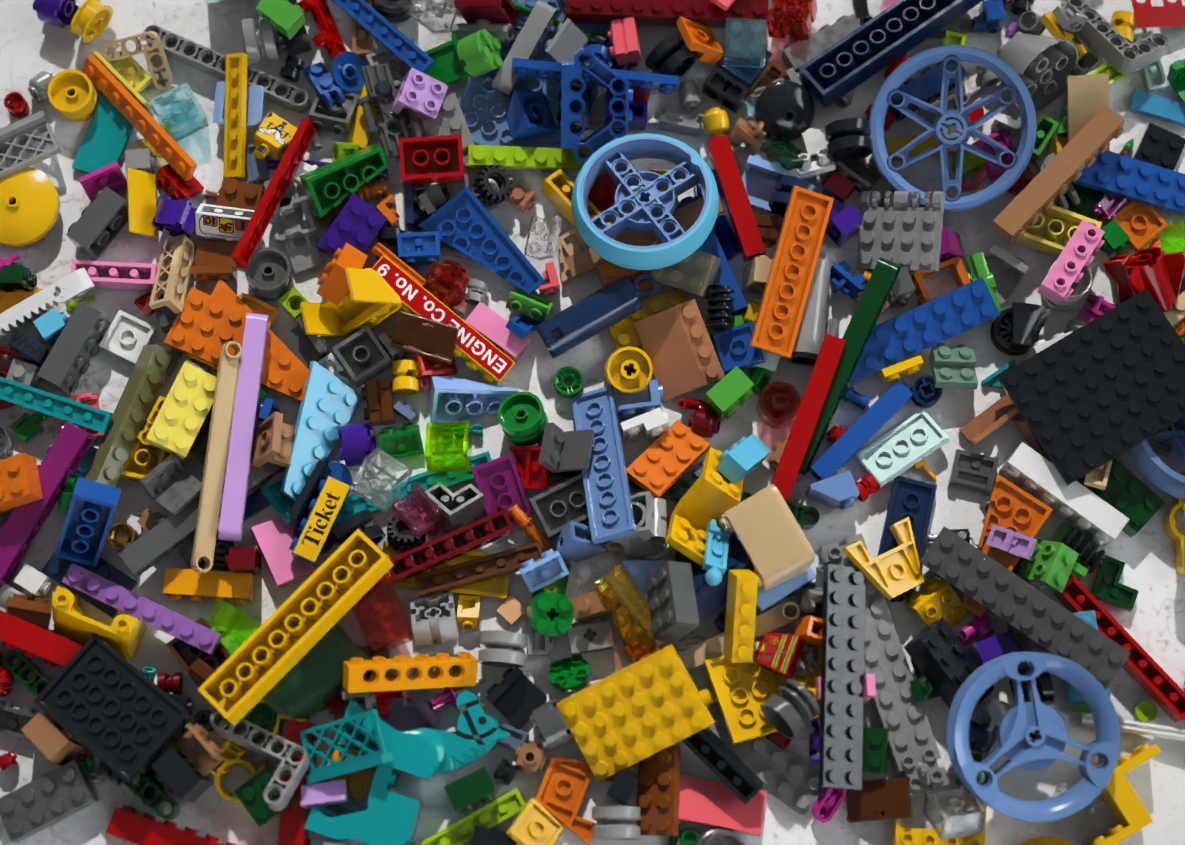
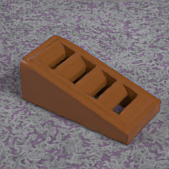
M771 60L750 86L748 94L752 95L755 88L762 87L759 85L761 81L768 87L772 85L765 79L766 76L773 81L784 78L786 70ZM773 70L780 76L776 78L770 71Z

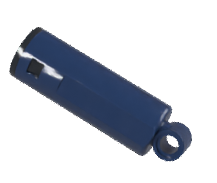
M648 274L639 275L633 282L630 281L628 276L624 275L539 323L535 328L554 359L641 310L644 307L641 298L650 296L654 292L655 281ZM642 280H647L651 283V287L649 290L643 291L639 288V283Z

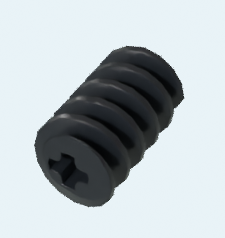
M709 285V288L712 290L708 292V296L712 299H709L707 303L712 307L707 308V313L711 315L706 317V321L710 323L706 325V328L710 330H725L726 327L733 325L727 322V319L733 318V315L727 313V311L734 309L728 303L735 300L729 297V294L735 293V290L724 285Z
M1076 526L1060 542H1064L1066 546L1079 554L1076 562L1084 560L1082 566L1086 567L1089 565L1088 573L1090 574L1107 557L1103 558L1104 550L1096 552L1098 544L1090 546L1091 538L1083 540L1085 537L1084 532L1077 535L1079 527Z

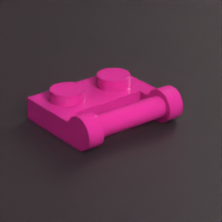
M1004 128L988 135L1013 153H1017ZM980 139L971 145H976L977 148L985 151L983 147L988 144ZM988 145L992 154L995 156L997 150ZM1009 153L1004 154L1001 158V162L1004 165H1010L1014 160L1013 156ZM985 159L984 167L988 172L987 176L990 181L997 179L1007 170L1002 166L995 169L992 162Z

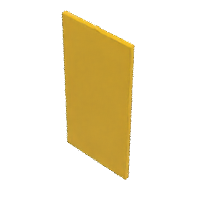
M127 168L129 232L157 238V229L152 226L157 209L155 174Z

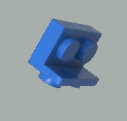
M439 231L397 233L398 258L408 266H413L416 263L434 265L437 262H441Z

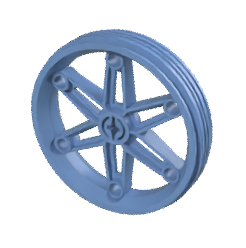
M946 45L930 48L919 52L901 63L880 87L874 99L869 118L871 130L869 138L872 140L873 146L872 156L879 172L895 191H910L912 195L914 191H919L921 195L920 207H925L924 199L926 193L912 186L898 172L940 151L942 183L945 193L944 212H961L976 209L1003 195L1016 183L1026 169L1036 140L1035 108L1031 95L1020 76L1011 66L994 54L965 45ZM954 60L958 63V68L952 72L946 69L947 63ZM961 61L974 63L990 70L1007 86L964 107ZM943 62L940 108L898 90L908 78L919 70ZM949 79H955L957 110H947ZM1006 90H1010L1014 94L1013 99L1009 102H1005L1001 98L1002 93ZM895 94L903 96V101L899 105L892 103V97ZM994 100L998 104L996 107L971 124L967 114ZM1015 101H1017L1022 124L1021 139L1016 154L977 129ZM909 103L938 115L933 125L907 108ZM889 105L928 129L890 157L884 138V124ZM949 118L959 119V120L962 122L964 129L962 130V126H961V124H960L957 120H954V119H950V120H948V121H946V120L949 119ZM944 123L949 126L956 124L955 128L960 133H962V135L952 132L951 135H949V130L942 124ZM941 129H942L944 135H945L947 138L955 139V138L958 137V139H956V140H947V139H945V138L942 136V134H941ZM971 134L996 149V155L994 156L967 144ZM932 135L934 136L938 144L911 158L908 156L907 153ZM957 148L955 180H949L947 149ZM964 150L1007 169L998 180L987 188L961 197ZM1006 153L1013 156L1014 160L1010 165H1004L1001 162L1002 156ZM896 156L903 158V165L899 168H895L892 164V160ZM950 186H955L958 189V195L955 198L947 196L946 191Z

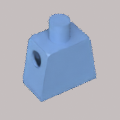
M571 520L556 537V549L559 551L564 562L570 560L584 563L606 550V541L594 544L591 538L590 526Z

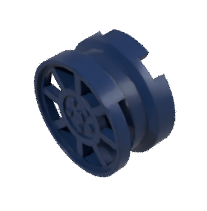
M932 376L919 377L911 387V392L913 393L911 400L921 408L934 406L942 395V388H935Z
M970 720V750L973 749L977 750L978 753H985L989 738V732L986 729L989 727V723L983 722L978 724L974 720Z

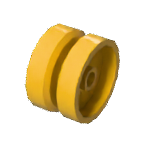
M64 70L56 74L48 85L47 94L49 101L61 117L66 120L80 122L87 120L95 113L99 104V95L86 74L79 70Z
M627 346L618 349L608 357L604 366V376L607 384L611 385L614 391L621 394H632L642 390L652 378L653 366L651 359L644 351L637 347ZM629 367L631 374L626 375L627 371L624 368Z

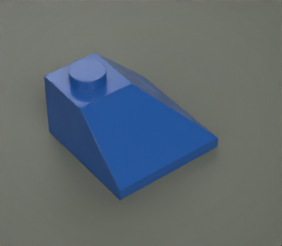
M515 90L513 92L506 118L512 139L527 140L557 129L544 92Z

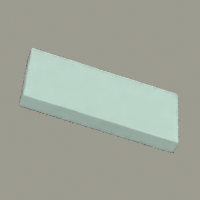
M922 409L856 453L855 459L877 481L881 488L948 443L949 437L927 412Z

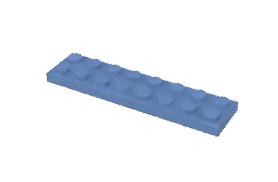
M610 385L571 397L576 431L588 429L595 431L589 468L582 470L591 538L594 544L636 533L615 395Z

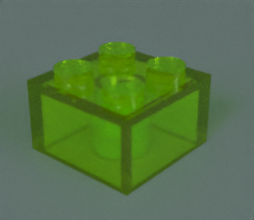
M469 421L427 423L424 452L427 471L470 470L472 434Z

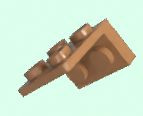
M188 723L185 726L189 731L175 744L197 770L206 777L225 759L222 755L224 750L216 742L209 741L207 738L209 733L201 725Z

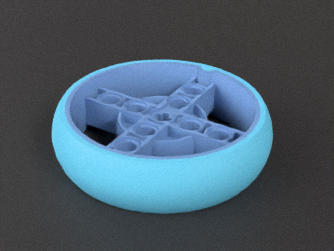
M643 133L615 139L602 146L590 156L575 180L571 206L573 219L581 237L600 257L623 268L654 270L674 265L686 259L704 243L716 221L719 208V194L710 167L695 150L675 138L660 134ZM654 158L665 160L678 166L660 175L650 171L637 172L629 163V160ZM607 172L618 186L614 196V205L591 219L587 207L589 193L595 182ZM698 184L703 195L702 210L696 222L685 232L672 216L676 208V197ZM629 227L636 231H654L663 244L633 246L612 239V237ZM672 230L673 232L667 233L665 231Z

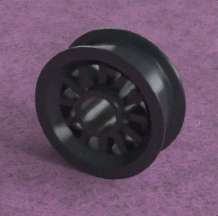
M1012 307L1003 310L991 325L990 337L992 343L1000 352L1006 355L1018 356L1028 352L1030 348L1009 347L1010 343H1007V341H1010Z

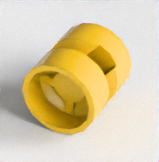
M1123 10L1113 12L1110 25L1132 44L1135 36L1134 31L1137 27L1134 13Z
M396 360L392 362V375L395 377L392 379V393L398 395H414L419 393V380L416 378L419 370L416 369L417 362L414 360Z

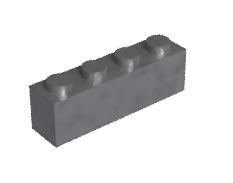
M854 13L848 17L844 15L832 25L826 24L818 32L806 34L800 41L787 44L783 49L781 58L788 70L794 68L795 72L798 73L801 66L861 25Z

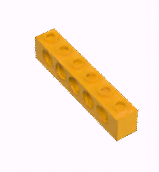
M458 652L457 655L438 653L436 656L429 657L426 654H417L411 658H407L404 655H396L393 659H386L382 656L373 657L372 660H364L358 657L351 658L350 661H343V688L347 693L477 686L478 660L469 652ZM457 665L456 670L449 673L450 668ZM436 666L435 671L428 674L429 669ZM415 667L414 672L411 675H407V671ZM393 669V673L386 677L385 673L387 670ZM372 670L369 677L363 678L366 671Z

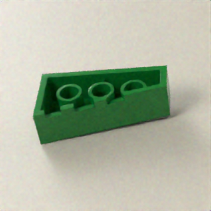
M373 144L299 177L314 215L322 218L327 214L326 212L339 205L343 199L356 192L365 182H369L389 165L382 147Z

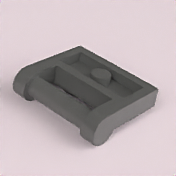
M956 449L948 487L955 488L957 486L982 492L983 495L989 496L992 493L999 459ZM958 473L987 479L986 484L959 479Z

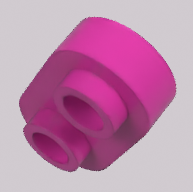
M823 788L812 805L811 814L813 818L823 823L830 821L844 800L846 789Z

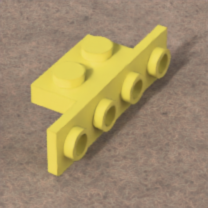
M94 47L90 49L95 54L94 56L109 68L108 71L122 82L121 84L125 89L135 95L134 98L142 107L145 105L149 110L153 108L140 95L153 81L152 77L132 56L109 63Z

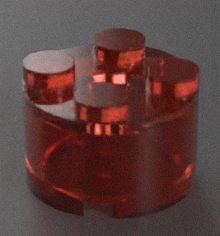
M445 260L443 263L436 261L428 268L426 283L423 288L452 310L464 299L469 275L467 276L466 269L455 261Z
M780 381L771 382L763 388L758 398V416L766 425L773 429L786 427L795 420L801 404V396L792 384ZM776 402H777L778 404L782 403V404H783V405H782V408L779 407V406L776 407V406H775V403H776Z

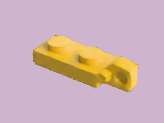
M1052 12L1045 13L1039 18L1040 22L1054 38L1067 39L1077 47L1078 60L1087 53L1083 44H1078L1073 39L1074 34L1062 28Z

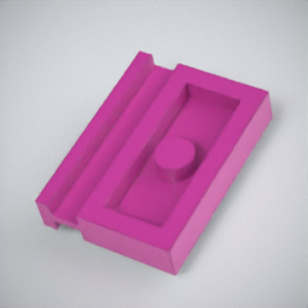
M117 161L79 178L91 203L95 200L96 194L106 186L117 194L127 190L126 177Z

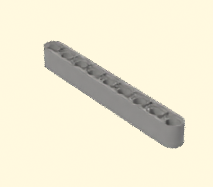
M149 25L145 28L144 32L154 31L160 36L166 56L225 81L226 72L223 71L226 68L225 55L159 26ZM148 35V39H146V42L150 43L151 46H153L152 43L155 42V40H150L151 38ZM176 43L175 47L169 48L170 44ZM195 51L193 55H187L188 52ZM213 59L211 63H205L206 60ZM247 65V75H250L247 78V86L268 83L264 87L265 99L297 113H305L310 109V100L304 89ZM282 90L286 91L284 95H277ZM300 98L305 99L302 103H296Z

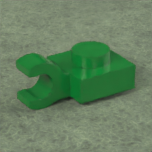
M35 411L30 416L25 412L10 427L27 443L42 429L38 424L46 420L50 415Z

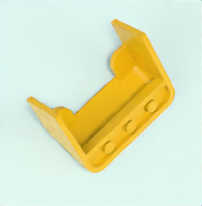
M347 267L345 272L350 292L346 294L339 306L326 298L320 303L301 302L299 304L306 335L350 337L367 325L370 329L400 309L402 307L401 298L385 279L372 268L357 269Z

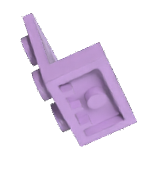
M411 67L402 81L391 111L399 114L403 108L407 109L408 107L435 120L448 85Z

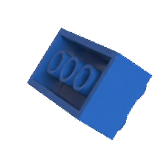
M78 477L54 556L97 567L121 493L120 488Z

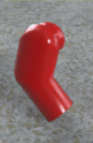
M679 399L677 401L679 409L706 410L705 403L700 399Z

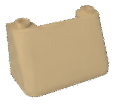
M775 485L765 487L720 516V524L723 530L729 533L735 532L755 567L754 573L758 576V587L762 593L806 572L815 560L812 546Z

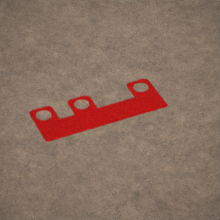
M1131 0L1137 27L1185 26V6L1182 5V0H1177L1174 3L1163 0L1164 6H1152L1151 0H1146L1144 3Z

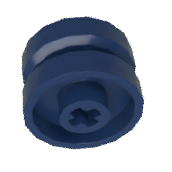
M789 175L781 176L775 186L776 192L772 194L768 205L774 213L784 218L793 186L796 185L821 194L820 190L804 179Z

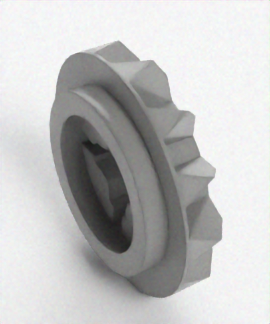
M806 642L802 654L807 653L805 657L806 662L802 660L798 662L795 671L796 675H807L818 664V654L815 651V647L808 643L806 644Z

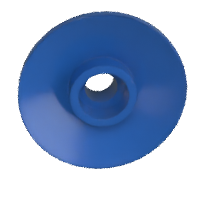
M340 53L333 60L331 68L332 77L343 91L357 92L365 84L361 67L366 66V64L356 53Z

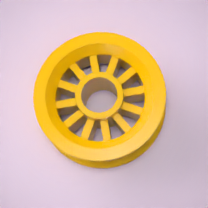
M86 0L72 18L70 24L71 33L74 35L79 34L84 43L95 41L109 25L113 15L112 7L109 5L104 6L101 0Z

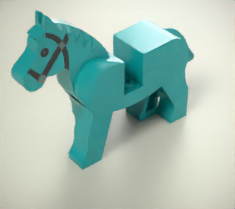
M469 691L462 692L457 696L456 705L461 714L458 717L457 730L454 732L430 728L398 731L379 718L387 752H392L394 761L377 766L369 792L368 806L357 807L343 803L312 807L304 829L336 840L352 839L366 843L363 845H409L416 831L423 802L390 791L391 787L395 788L398 782L399 775L396 774L397 770L431 781L435 775L457 771L475 762L488 753L498 740L509 738L511 734L500 730L498 720H494L486 715L481 708L477 696ZM350 700L344 718L365 711L358 702ZM371 715L367 716L362 724L369 730L373 725ZM347 722L344 731L352 735L356 726ZM359 730L356 739L364 744L368 734ZM341 735L338 744L347 746L349 740ZM372 738L368 747L373 751H379L377 741ZM353 743L352 747L360 748ZM323 812H325V813H327V814H329V815H331V816H333V817H329V816L325 815Z

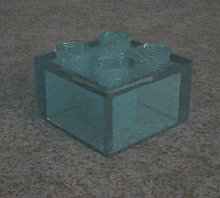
M726 18L723 66L764 68L767 20Z
M187 82L150 100L152 110L162 128L176 142L209 126L207 116Z

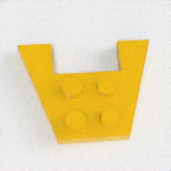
M909 517L889 527L899 546L873 559L870 558L861 540L841 550L887 600L924 582Z

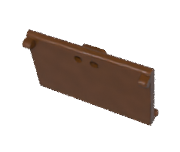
M398 310L390 346L451 364L460 328Z
M910 777L862 781V790L846 789L847 821L853 823L912 818L909 789Z

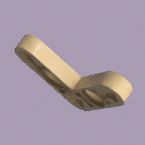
M146 31L108 42L102 47V56L108 61H115L144 53L155 87L160 90H166L173 85V75L160 36L156 32ZM148 35L150 38L155 39V42L152 43L153 46L150 43L141 45L140 42L148 39ZM128 40L135 42L136 50L134 52L127 50L126 42ZM119 43H121V51L114 53V57L112 54H108L107 50L110 49V46L112 49L120 47ZM153 55L161 57L162 64L160 66H155L152 63ZM163 67L165 68V70L162 71V75L164 78H168L166 86L164 85V83L159 82V79L161 78V73L158 72L156 74L155 70H160Z

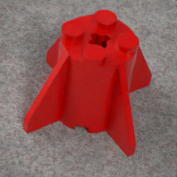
M1155 237L1148 248L1138 250V255L1132 257V254H1130L1125 259L1105 261L1103 264L1106 272L1130 297L1147 288L1162 312H1167L1172 309L1171 305L1179 296L1185 269V251L1165 254V251H1162L1159 237Z

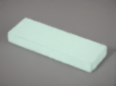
M1153 31L1135 34L1133 43L1152 35ZM1161 59L1140 69L1147 93L1168 88Z

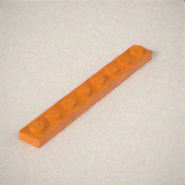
M94 55L88 56L82 72L86 74L91 82L185 181L191 180L197 167L194 160Z

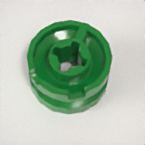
M567 366L557 371L554 376V388L557 394L566 399H571V397L581 393L583 377L578 369ZM565 379L573 381L572 385H565Z
M258 702L244 716V720L269 732L274 729L277 718L273 707L263 702ZM258 714L264 715L265 719L263 722H258Z

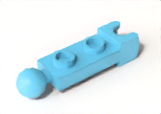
M711 519L706 528L703 569L707 570L705 581L711 586L719 585L722 581V575L726 571L729 537L731 535L728 531L717 527L715 519Z

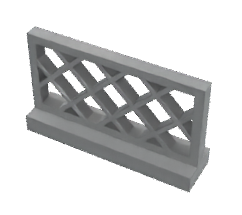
M43 110L0 129V152L9 148L6 154L0 153V158L2 159L0 162V179L61 153L51 123ZM46 132L44 137L37 136L41 133ZM28 140L25 146L18 145L19 143ZM34 141L40 142L37 149L31 147ZM46 144L54 145V148L47 151L43 150ZM15 149L22 150L18 157L11 156ZM27 152L34 153L31 158L24 159ZM8 160L14 161L13 166L5 167Z

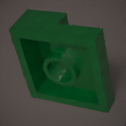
M21 263L2 265L0 290L13 292L14 289H22L26 292H34V287L37 286V276L32 274L31 268H25Z

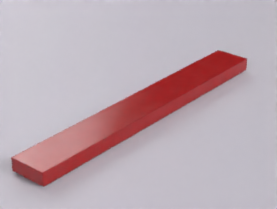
M303 118L231 256L239 268H247L316 133V129L309 119Z
M827 333L825 334L771 484L777 487L785 501H789L846 342L844 339Z

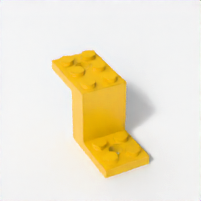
M712 447L705 454L702 474L673 507L666 538V544L701 566L704 560L705 532L710 520L715 519L717 527L721 525V514L741 502L744 481L743 478L734 485L716 468L721 462L718 458L723 452Z
M1148 743L1139 745L1130 750L1132 755L1128 754L1118 758L1111 779L1099 794L1117 826L1113 825L1104 830V836H1095L1085 842L1086 845H1116L1154 822L1124 774L1160 753L1161 751L1157 744L1150 746Z

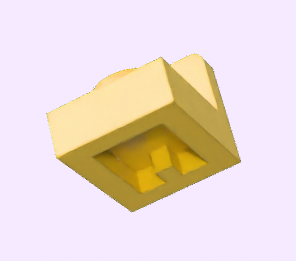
M459 595L457 608V626L459 629H479L480 596Z

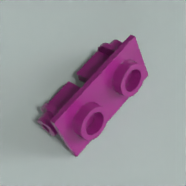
M1106 193L1110 200L1104 196L1094 206L1093 213L1099 216L1096 221H1109L1113 219L1117 214L1116 211L1128 202L1127 198Z

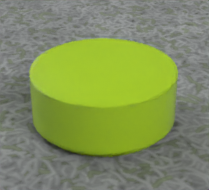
M1143 700L1134 706L1133 713L1138 721L1147 723L1156 718L1157 708L1151 701Z

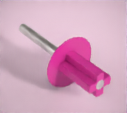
M484 677L477 680V686L486 682ZM464 686L456 691H453L451 687L444 688L445 692L428 699V702L434 711L450 703L454 708H457L456 696L476 686Z

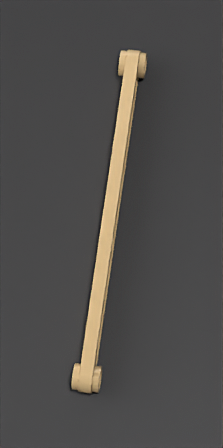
M235 341L226 342L220 350L191 558V567L199 574L208 572L213 565L242 353L241 345ZM228 346L234 349V356L228 353ZM200 558L204 559L206 565L204 569H201L198 566V560Z
M792 601L785 602L756 616L754 639L797 619L800 615L798 604ZM787 605H792L796 608L794 617L785 615L784 609ZM725 632L679 653L678 655L686 670L689 671L704 664V661L723 655Z

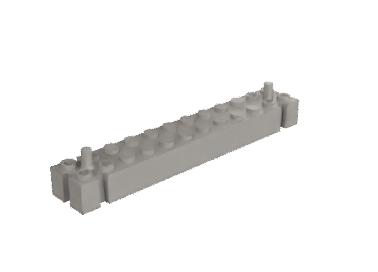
M862 533L846 538L841 546H839L837 541L821 546L818 552L823 565L834 564L856 567L841 550L861 540L867 551ZM866 577L864 675H875L876 696L870 699L879 727L889 729L888 752L896 773L901 772L903 777H910L909 789L910 797L924 793V786L928 785L930 791L951 783L945 767L939 768L937 760L941 758L922 702H916L909 681L914 679L885 597Z

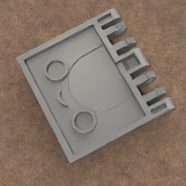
M863 191L861 194L863 221L859 232L856 269L874 270L878 260L882 257L901 265V268L907 266L908 271L939 272L945 203L944 191H934V193L926 191L925 207H920L921 195L919 191H914L913 195L910 191H895L894 198L892 191H886L885 207H880V191Z

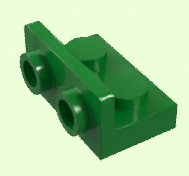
M407 423L403 424L402 428L393 429V427H386L377 433L382 462L424 454L419 425Z

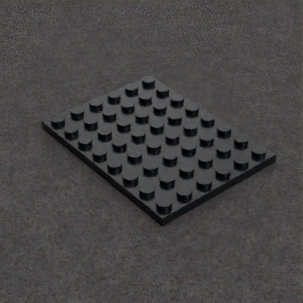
M1147 288L997 377L1067 486L1185 417V344Z

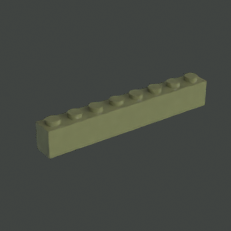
M157 344L143 346L113 413L107 433L103 435L84 479L113 487L116 486L173 357L171 352Z

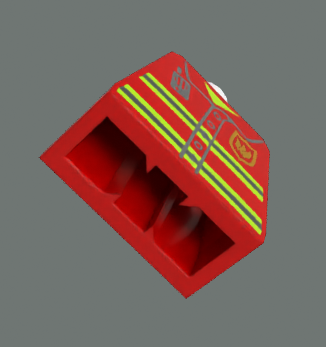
M766 632L762 642L754 640L753 653L758 654L756 661L761 667L785 679H793L805 641L799 635Z

